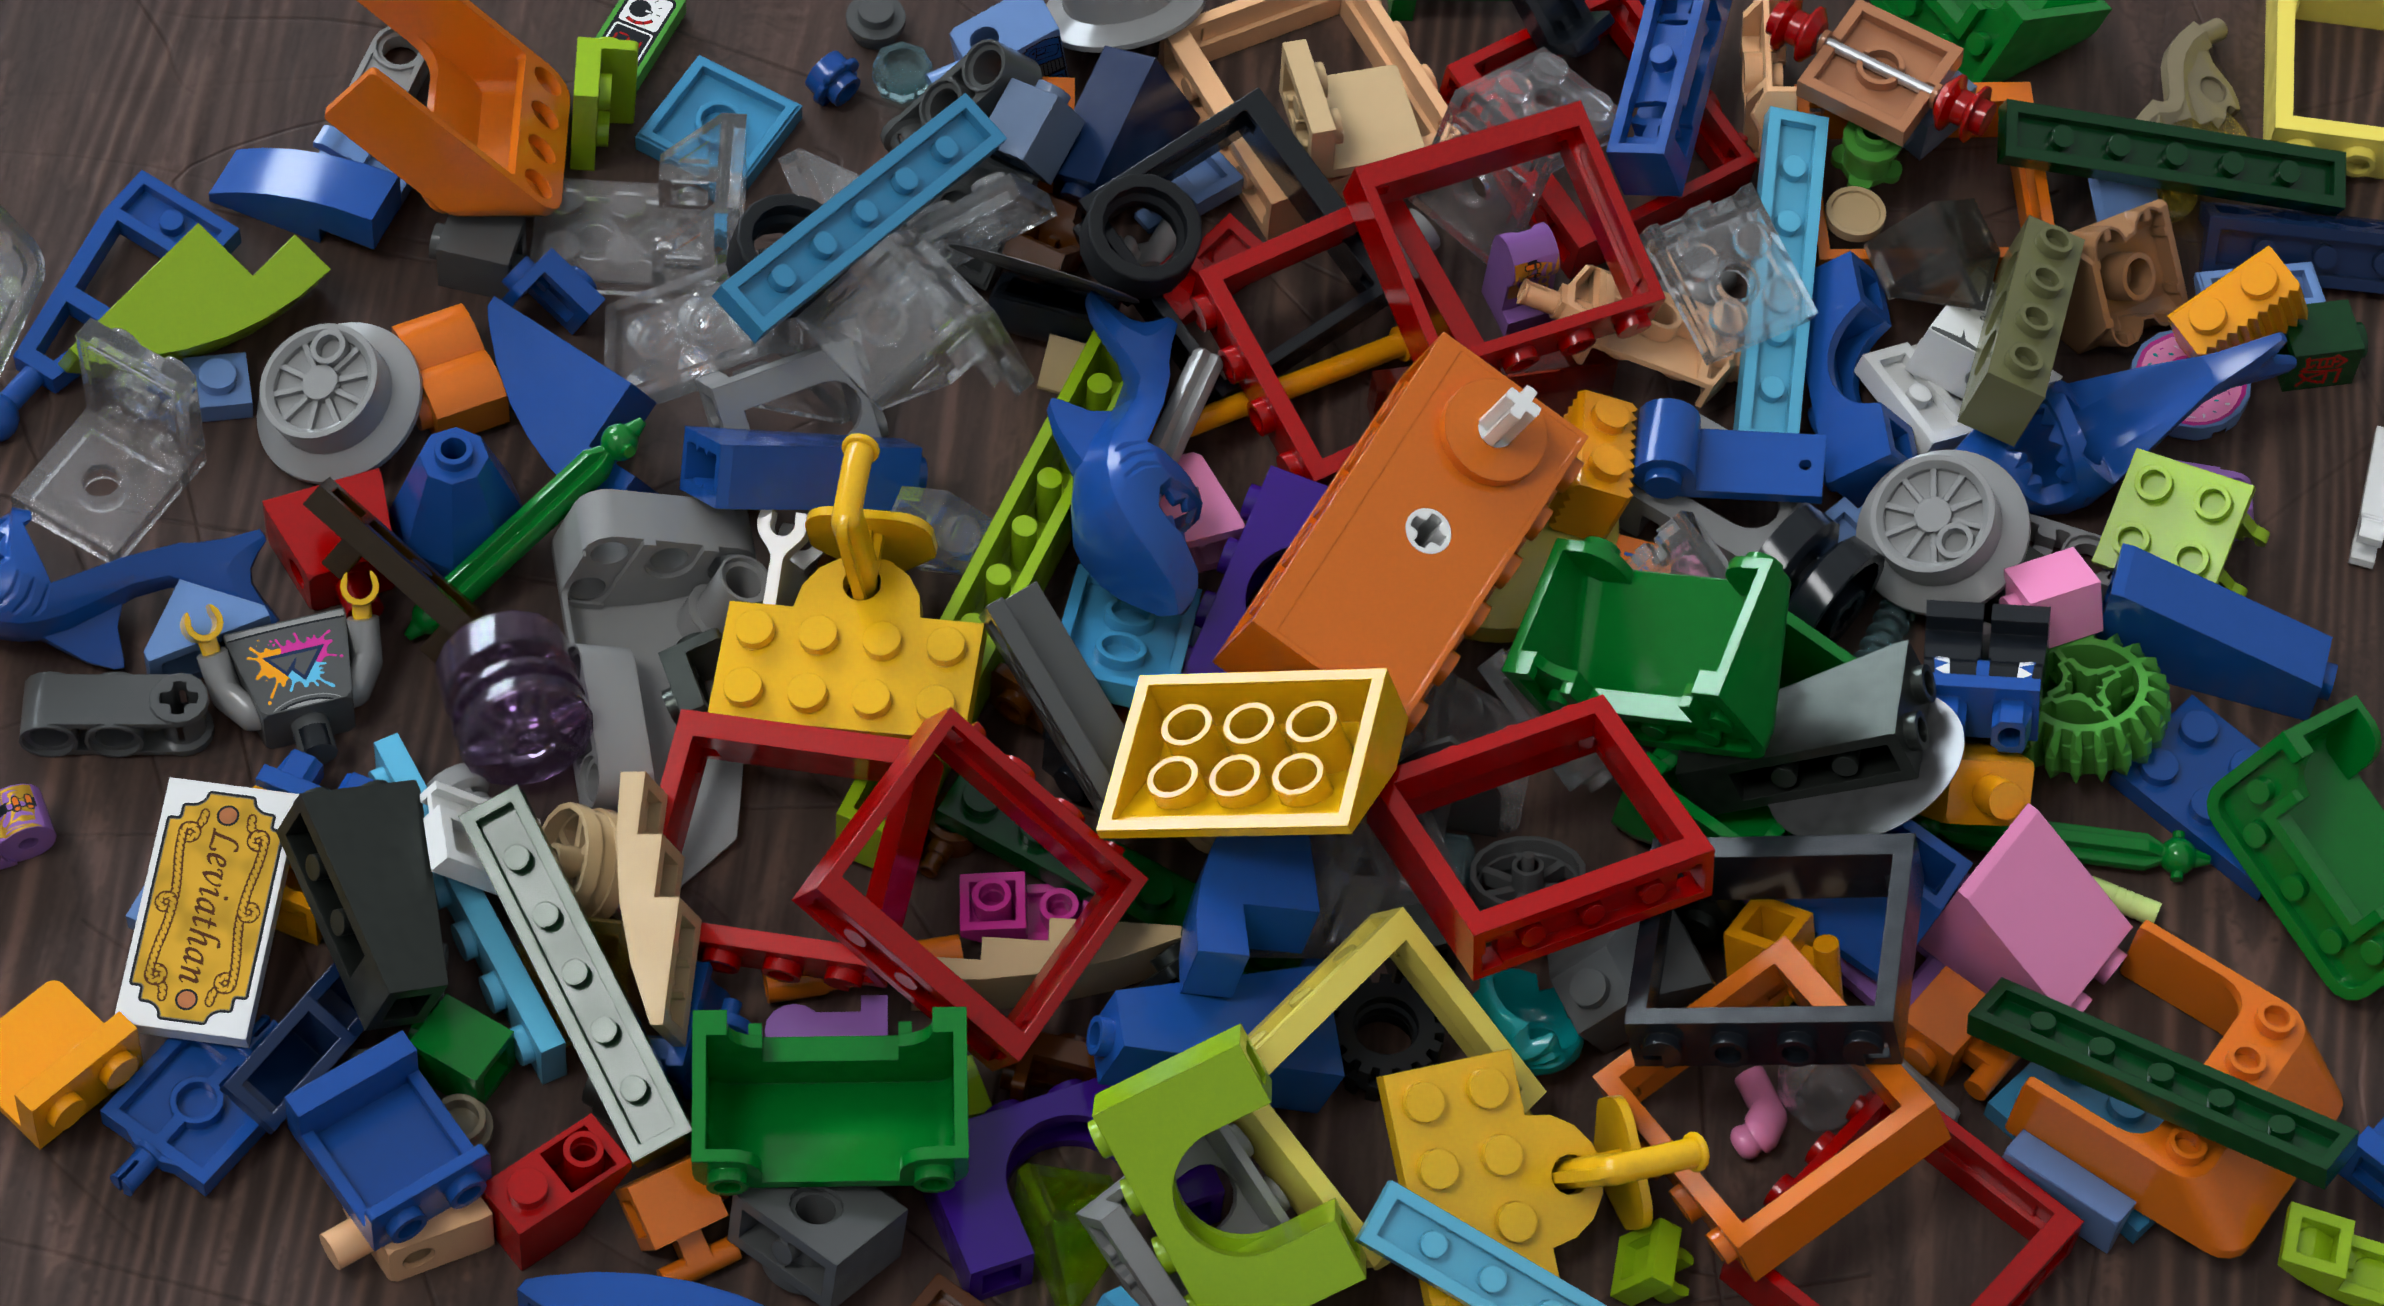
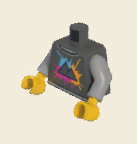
M370 570V579L373 585L372 591L366 598L356 599L347 591V572L343 575L340 590L343 598L352 605V616L347 617V619L344 607L225 634L223 635L224 646H219L217 636L222 631L224 623L223 616L217 607L212 604L206 605L207 614L212 621L211 631L207 635H201L194 631L189 614L186 612L180 622L181 633L185 639L199 645L201 654L196 659L213 705L242 729L257 731L264 746L276 749L295 744L297 750L315 756L322 764L333 760L338 753L334 735L348 732L356 726L354 708L362 706L369 701L383 665L379 616L372 614L371 603L379 594L377 576Z

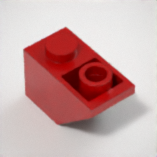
M592 1113L486 1181L487 1187L481 1197L493 1213L494 1238L521 1271H524L576 1237L632 1168V1161Z

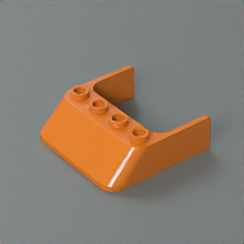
M356 0L406 39L419 51L426 61L430 71L427 107L379 69L371 67L326 107V121L418 191L425 202L438 213H448L457 217L548 216L555 212L562 203L570 111V93L559 73L469 0Z
M2145 920L2136 932L2127 952V957L2121 965L2120 973L2223 1035V1038L2204 1064L2337 1121L2343 1107L2342 1093L2298 1011L2287 1002L2153 922ZM2032 1076L2022 1086L2005 1124V1129L2016 1137L2023 1129L2135 1200L2137 1203L2133 1209L2205 1253L2217 1258L2231 1259L2239 1257L2250 1249L2297 1180L2292 1175L2166 1120L2153 1131L2146 1133L2127 1132Z

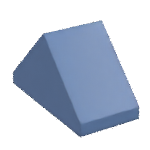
M179 579L144 650L147 674L185 673L191 674L198 679L203 677L196 659L201 654L199 645L191 643L181 633L180 622L186 612L189 614L194 631L201 635H207L211 631L212 621L207 614L206 605L212 604L217 607L223 616L224 622L217 640L219 646H224L223 635L271 624L270 615L265 605Z

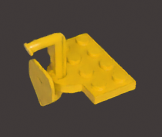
M854 433L848 435L842 441L841 446L844 456L834 506H822L810 510L807 513L805 522L810 544L837 560L819 567L802 584L793 606L729 601L708 712L909 740L924 720L949 707H952L972 724L987 640L985 624L923 618V606L920 595L910 576L905 571L936 557L938 544L933 527L924 519L912 514L863 509L871 465L879 457L880 448L878 443L866 434ZM849 587L851 589L853 599L847 595Z
M1511 1049L1376 1077L1398 1184L1559 1277L1553 1248L1577 1238L1590 1224L1596 1215L1603 1196V1188L1626 1230L1649 1228L1653 1220V1205L1648 1178L1688 1169L1693 1172H1701L1709 1164L1710 1154L1707 1142L1698 1132H1689L1680 1140L1641 1148L1633 1113L1622 1095L1598 1099L1594 1146L1574 1124L1552 1115H1525ZM1576 1189L1575 1192L1569 1195L1559 1190ZM1419 1279L1424 1306H1465Z

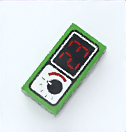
M619 0L595 37H614L619 40H633L639 43L636 93L686 15V0Z

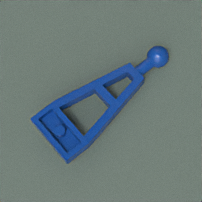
M141 170L103 210L14 353L15 367L19 373L0 392V442L6 441L14 435L20 421L18 410L41 386L56 394L82 375L79 373H67L58 365L66 352L55 360L47 357L45 353L69 315L91 328L110 309L84 291L120 234L157 257L162 258L197 223L232 254L242 243L240 229Z

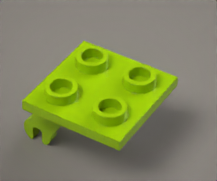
M2136 448L2092 558V564L2113 571L2122 544L2125 543L2136 546L2246 597L2248 589L2235 582L2225 571L2226 560L2235 538L2244 541V538L2248 537L2254 540L2256 546L2265 547L2270 532L2257 525L2247 513L2256 491L2254 485Z

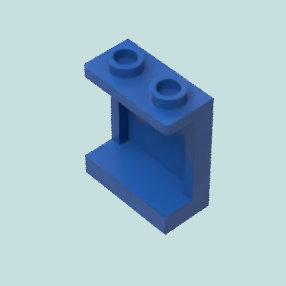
M403 1030L284 1097L288 1129L374 1252L392 1241L394 1243H402L413 1238L425 1227L428 1220L451 1207L460 1209L470 1205L484 1193L487 1187L486 1181L492 1178L489 1152L483 1144H478L475 1147L472 1145L418 1068L417 1049Z

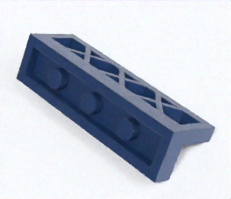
M2200 201L2198 220L2204 227L2198 267L2199 272L2235 269L2269 245L2284 264L2312 262L2322 288L2384 294V220L2340 215L2330 216L2311 212Z

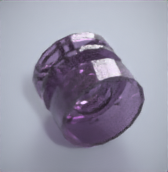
M510 610L488 614L463 626L444 644L436 662L437 686L445 710L451 718L452 731L457 739L460 756L471 773H476L486 778V781L491 784L509 786L531 784L544 781L566 770L585 752L593 732V713L589 702L585 698L584 687L577 677V667L567 639L556 623L538 613Z

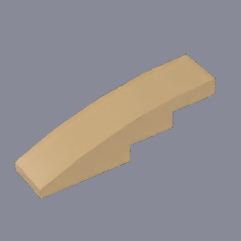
M646 771L621 772L616 850L619 904L630 964L650 1025L673 1047H686L702 919L680 898L685 857L663 835L668 795Z
M1050 918L1048 941L982 937L980 960L936 958L997 1010L1014 1008L1077 919ZM1118 922L1063 1001L1114 991L1146 980L1157 972L1150 961L1181 939L1182 926ZM911 1003V1011H921Z

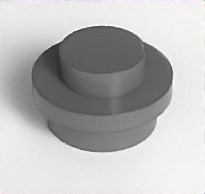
M853 0L846 11V27L849 33L859 45L867 49L879 50L891 46L905 28L906 14L898 0Z

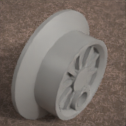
M1049 0L1046 6L1059 27L1063 47L1081 52L1102 53L1105 45L1122 50H1130L1156 43L1176 34L1200 15L1205 7L1206 0Z
M325 323L313 325L296 332L274 351L263 370L256 415L259 438L267 455L282 471L306 483L320 485L329 477L337 480L381 467L406 442L420 413L423 386L421 372L414 355L396 335L382 327L368 323Z
M1937 450L1923 453L1904 461L1891 469L1878 481L1868 494L1860 511L1856 527V537L1885 557L1884 569L1875 590L1898 608L1926 616L1927 600L1986 603L1998 595L2006 587L2004 569L2021 564L2025 559L2030 542L2031 518L2026 499L2019 485L2000 465L1989 458L1969 451Z

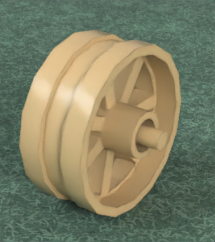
M567 802L558 805L548 815L542 829L592 927L603 925L615 913L619 905L616 850L618 813L614 810L604 808L591 809L584 804Z

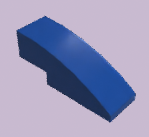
M283 148L237 149L209 192L210 202L318 243L329 232L371 249L376 248L402 205L400 177L395 173L329 154Z

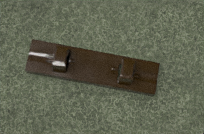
M331 477L321 483L303 503L306 508L342 538L322 561V564L341 580L346 572L348 574L363 557L440 625L420 647V650L436 665H440L452 650L461 643L497 676H500L523 650L524 647Z

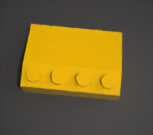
M1388 669L1139 675L1096 828L1099 838L1352 834L1397 769L1409 719Z

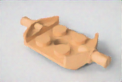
M1753 0V3L1743 12L1740 41L1742 98L1744 100L1745 113L1743 134L1748 138L1747 144L1755 152L1753 154L1758 159L1757 164L1760 163L1764 116L1770 106L1797 111V86H1783L1786 44L1778 51L1771 50V36L1765 32L1768 19L1775 6L1780 1L1788 3L1789 0Z
M1585 265L1568 285L1562 283L1558 291L1526 278L1522 282L1517 294V304H1523L1549 314L1550 318L1555 320L1622 300L1611 272L1594 265ZM1663 291L1666 299L1652 319V325L1647 330L1625 339L1618 338L1616 333L1596 339V343L1585 351L1572 355L1575 362L1582 365L1590 350L1595 348L1615 359L1628 360L1659 371L1670 379L1686 381L1700 386V395L1695 402V406L1701 408L1725 386L1726 382H1738L1741 348L1736 345L1731 317L1712 308Z

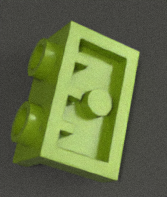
M614 37L577 38L570 169L594 171L596 147H608L610 123H634L639 43L637 41L619 40Z

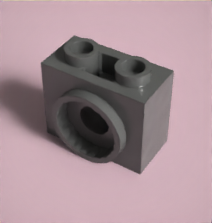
M875 1186L748 1188L744 1193L733 1195L727 1240L762 1264L765 1274L780 1288L794 1294L807 1296L820 1306H839L901 1256L908 1209L898 1203L891 1194Z

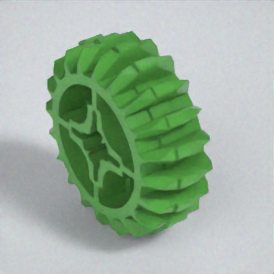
M2118 633L2107 640L2098 639L2096 634H2093L2086 638L2050 648L2039 719L2038 741H2028L2025 750L2021 754L2034 762V768L2045 765L2050 779L2061 772H2067L2071 774L2075 784L2082 774H2094L2103 782L2109 770H2115L2127 776L2130 766H2132V761L2147 764L2152 748H2161L2162 740L2165 737V730L2168 729V722L2171 721L2170 687L2166 681V675L2161 674L2157 658L2145 657L2140 643L2123 647Z

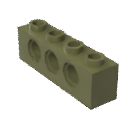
M2031 215L2028 216L1999 264L1957 422L2013 447L2016 445L2045 399L2085 239L2069 233L2060 226L2049 224Z

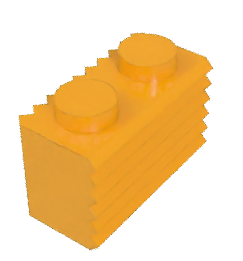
M2268 245L2168 314L2167 317L2176 342L2187 357L2192 358L2219 352L2278 332L2287 334L2288 326L2297 327L2298 319L2307 320L2308 308L2299 281Z
M1589 390L1577 392V398L1573 399V406L1568 407V413L1564 414V419L1589 436L1576 456L1584 465L1566 491L1562 494L1557 492L1550 502V508L1554 510L1549 519V525L1552 530L1583 539L1588 536L1606 539L1634 496L1631 493L1634 487L1631 481L1634 478L1632 471L1635 466L1632 462L1635 459L1633 451L1636 447L1633 443L1636 439L1634 432L1637 429L1634 424L1637 420L1635 413L1638 409L1633 403Z

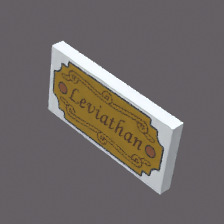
M169 778L115 1014L120 1011L138 1029V1034L249 1048L290 865L276 831L299 794Z

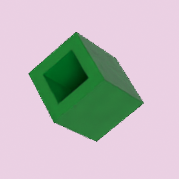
M447 993L436 1008L428 1014L424 1022L413 1024L407 1035L417 1049L420 1072L431 1087L447 1096L466 1094L476 1098L485 1105L516 1064L514 1031Z

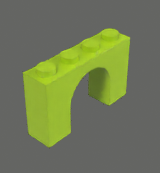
M1241 1023L1095 1094L1092 1111L1093 1120L1088 1121V1129L1102 1157L1107 1159L1114 1156L1125 1176V1178L1119 1181L1123 1196L1136 1217L1146 1214L1157 1236L1151 1238L1155 1254L1168 1275L1178 1272L1188 1291V1294L1183 1296L1188 1306H1310L1366 1279V1254L1361 1244L1354 1241L1356 1235L1336 1198L1266 1231L1236 1234L1216 1229L1199 1219L1182 1199L1176 1183L1175 1172L1178 1164L1195 1142L1203 1136L1270 1104L1272 1101V1080Z

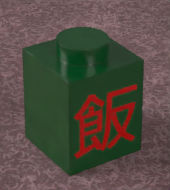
M2348 299L2306 304L2308 308L2307 320L2298 319L2297 327L2288 326L2287 334H2285L2288 342L2277 353L2292 355L2297 359V365L2294 369L2277 376L2282 392L2352 384L2360 361L2366 357L2368 352V337L2363 323L2356 322Z

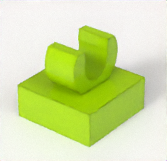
M1661 1217L1652 1221L1649 1228L1633 1230L1620 1236L1610 1296L1629 1306H1634L1651 1297H1654L1661 1303L1670 1304L1688 1296L1689 1288L1674 1280L1675 1272L1677 1273L1692 1266L1694 1262V1257L1686 1249L1679 1247L1682 1228Z

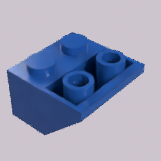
M1909 820L1882 834H1916L1925 876L1917 938L1918 945L1973 865V862L1913 820ZM1888 897L1786 899L1784 903L1812 912L1814 916L1815 938L1824 934L1835 936L1839 940L1840 957L1875 982L1878 981Z

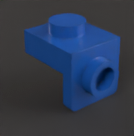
M552 247L536 263L528 256H525L501 281L509 289L507 294L501 299L503 302L513 307L528 292L572 335L606 300L597 291L595 282L584 270L577 266H571Z

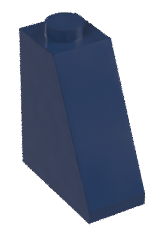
M1104 46L1074 108V111L1086 122L1053 180L1054 184L1061 191L1059 194L1060 198L1077 205L1078 201L1197 126L1201 117L1155 57Z

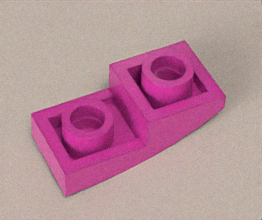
M1025 871L960 874V935L962 938L981 943L982 937L1048 941L1050 918L1077 919L1089 902L1085 900L1083 902L1079 901L1072 891L1065 888H1055L1049 884L1027 885Z

